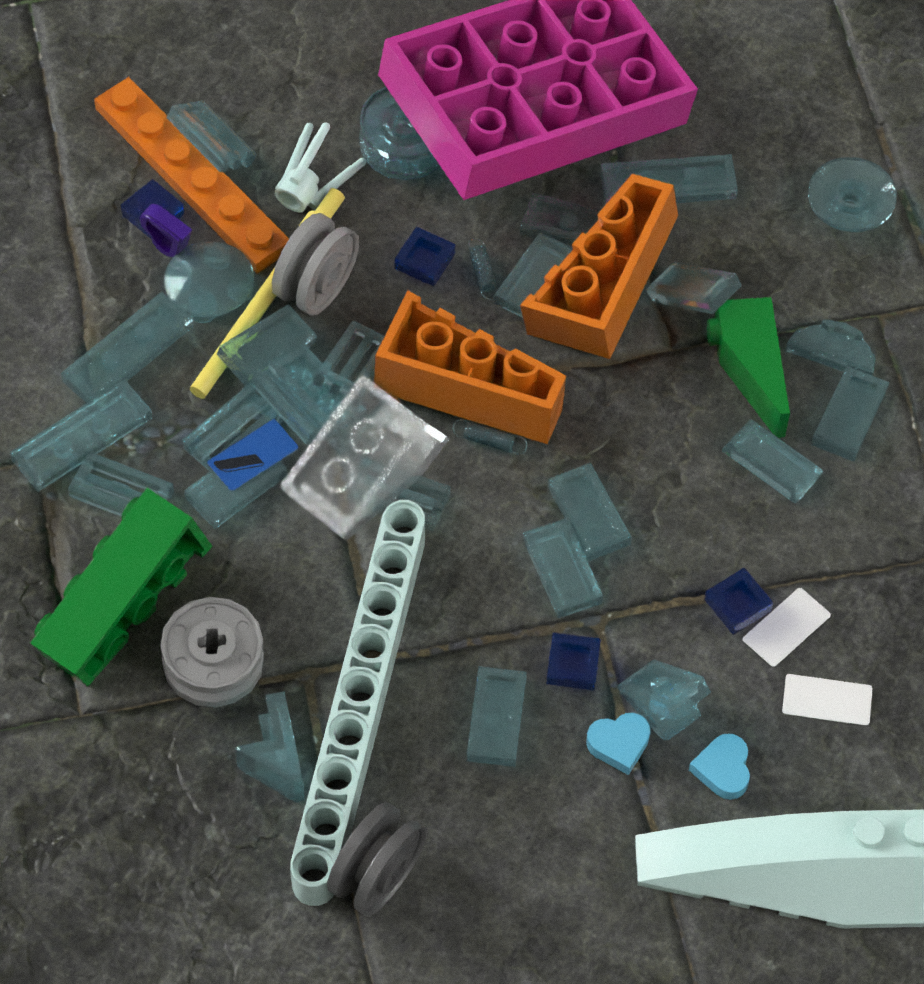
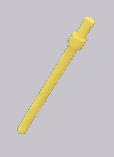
M331 188L316 210L309 211L302 222L312 214L322 213L332 218L344 201L345 196L341 191ZM274 269L190 386V391L196 397L204 399L276 298V295L272 293Z

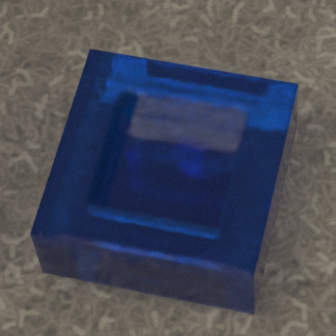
M153 179L120 205L122 216L150 239L151 236L140 224V216L150 204L160 205L178 219L184 215L183 203Z
M416 226L395 257V269L434 287L455 256L456 244Z
M745 568L713 586L705 594L707 604L733 635L772 611L773 601Z
M553 633L546 684L595 690L601 639Z

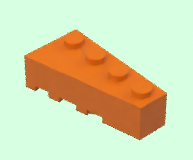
M631 174L597 214L598 220L586 234L582 232L573 242V250L559 266L555 264L544 276L545 283L534 295L529 294L521 303L520 307L528 335L607 359L611 358L678 218L674 185L636 174Z
M407 290L375 355L374 391L548 444L562 412L566 375L516 348L512 351L504 349L495 344L494 336L481 329L476 333L455 322V315L442 308H439L437 312L421 304L420 296Z

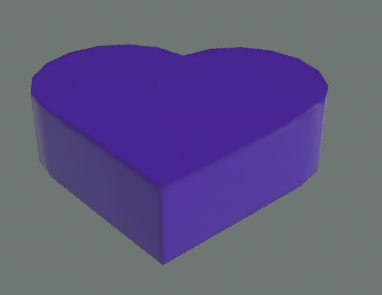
M150 204L140 216L141 226L151 236L154 246L162 254L168 257H177L188 245L192 229L160 205Z

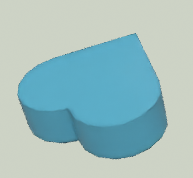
M625 713L615 721L599 719L593 722L588 729L586 738L587 748L599 760L629 775L647 747L650 738V725L643 716L636 713Z
M722 734L715 738L690 763L689 771L721 798L737 799L744 795L749 784L750 774L745 765L748 756L747 744L735 734Z

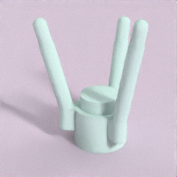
M327 122L321 125L303 156L314 128L312 123L305 125L285 173L275 187L277 200L294 212H303L307 206L316 210L331 188L337 189L366 164V159L359 158L318 191L317 184L319 178L308 167L330 129V125Z

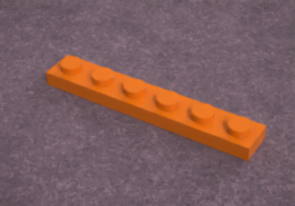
M127 77L94 99L96 110L256 274L279 259L289 238L130 77Z

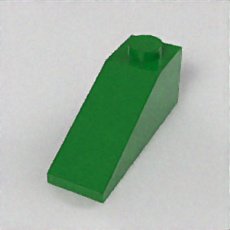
M772 298L717 300L715 317L707 320L709 346H716L720 366L776 438H784L790 410Z

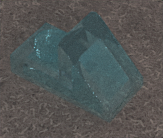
M654 659L617 685L620 694L639 715L648 721L655 733L665 741L671 739L699 718L700 710L697 703L711 693L703 676Z
M285 691L265 695L267 713L258 715L263 741L237 746L235 748L237 766L246 774L294 802L304 801L303 778Z

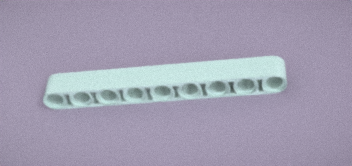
M410 500L392 502L386 507L382 515L291 858L290 871L293 892L300 902L309 906L325 904L334 896L333 893L328 891L327 881L332 866L351 835L425 546V514L417 503ZM400 527H408L413 529L408 533H400L395 531V529ZM390 567H397L403 570L397 574L384 572L385 569ZM380 608L392 611L391 614L386 616H378L372 612ZM368 650H376L382 653L376 658H366L361 655ZM358 692L371 696L365 701H354L349 698ZM344 736H355L360 739L358 743L353 745H343L338 742ZM335 779H342L349 783L346 788L341 790H333L326 786V784ZM322 824H331L338 828V830L330 835H320L314 831L315 828ZM311 869H319L326 874L324 878L316 882L307 881L302 878V875Z

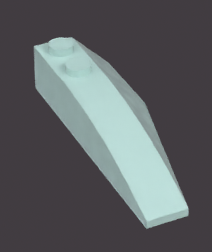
M924 809L786 814L699 824L635 835L638 886L699 899L704 896L729 901V905L749 909L750 905L779 911L780 916L798 919L799 916L826 921L827 926L842 929L924 927Z

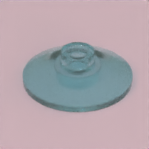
M842 157L826 162L814 172L809 182L808 200L816 216L827 225L846 232H864L877 228L888 220L895 208L897 191L892 178L877 164L862 158Z

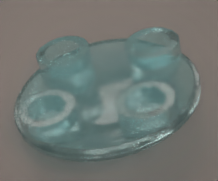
M200 242L184 248L171 259L164 276L165 290L172 303L180 310L190 314V317L195 322L208 323L215 317L236 310L245 301L252 298L254 294V271L248 258L237 248L221 242Z

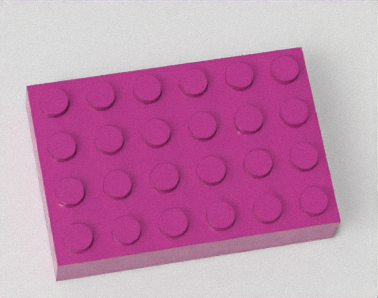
M632 0L504 1L385 39L378 76L463 200L687 124L698 90Z

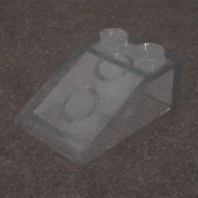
M361 374L279 487L343 539L348 540L422 477L450 438L386 389Z

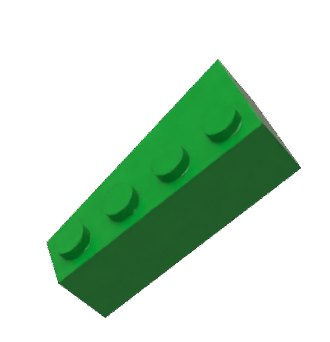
M146 488L140 497L133 498L126 505L120 524L111 536L107 535L100 540L94 549L93 560L82 574L75 575L69 581L64 590L63 600L53 613L46 614L39 621L34 632L35 637L30 642L44 657L87 687L128 642L129 633L126 630L131 624L139 625L142 622L145 623L157 610L158 594L162 589L169 585L176 588L187 576V571L183 569L187 561L194 554L203 558L213 547L191 516L149 488Z

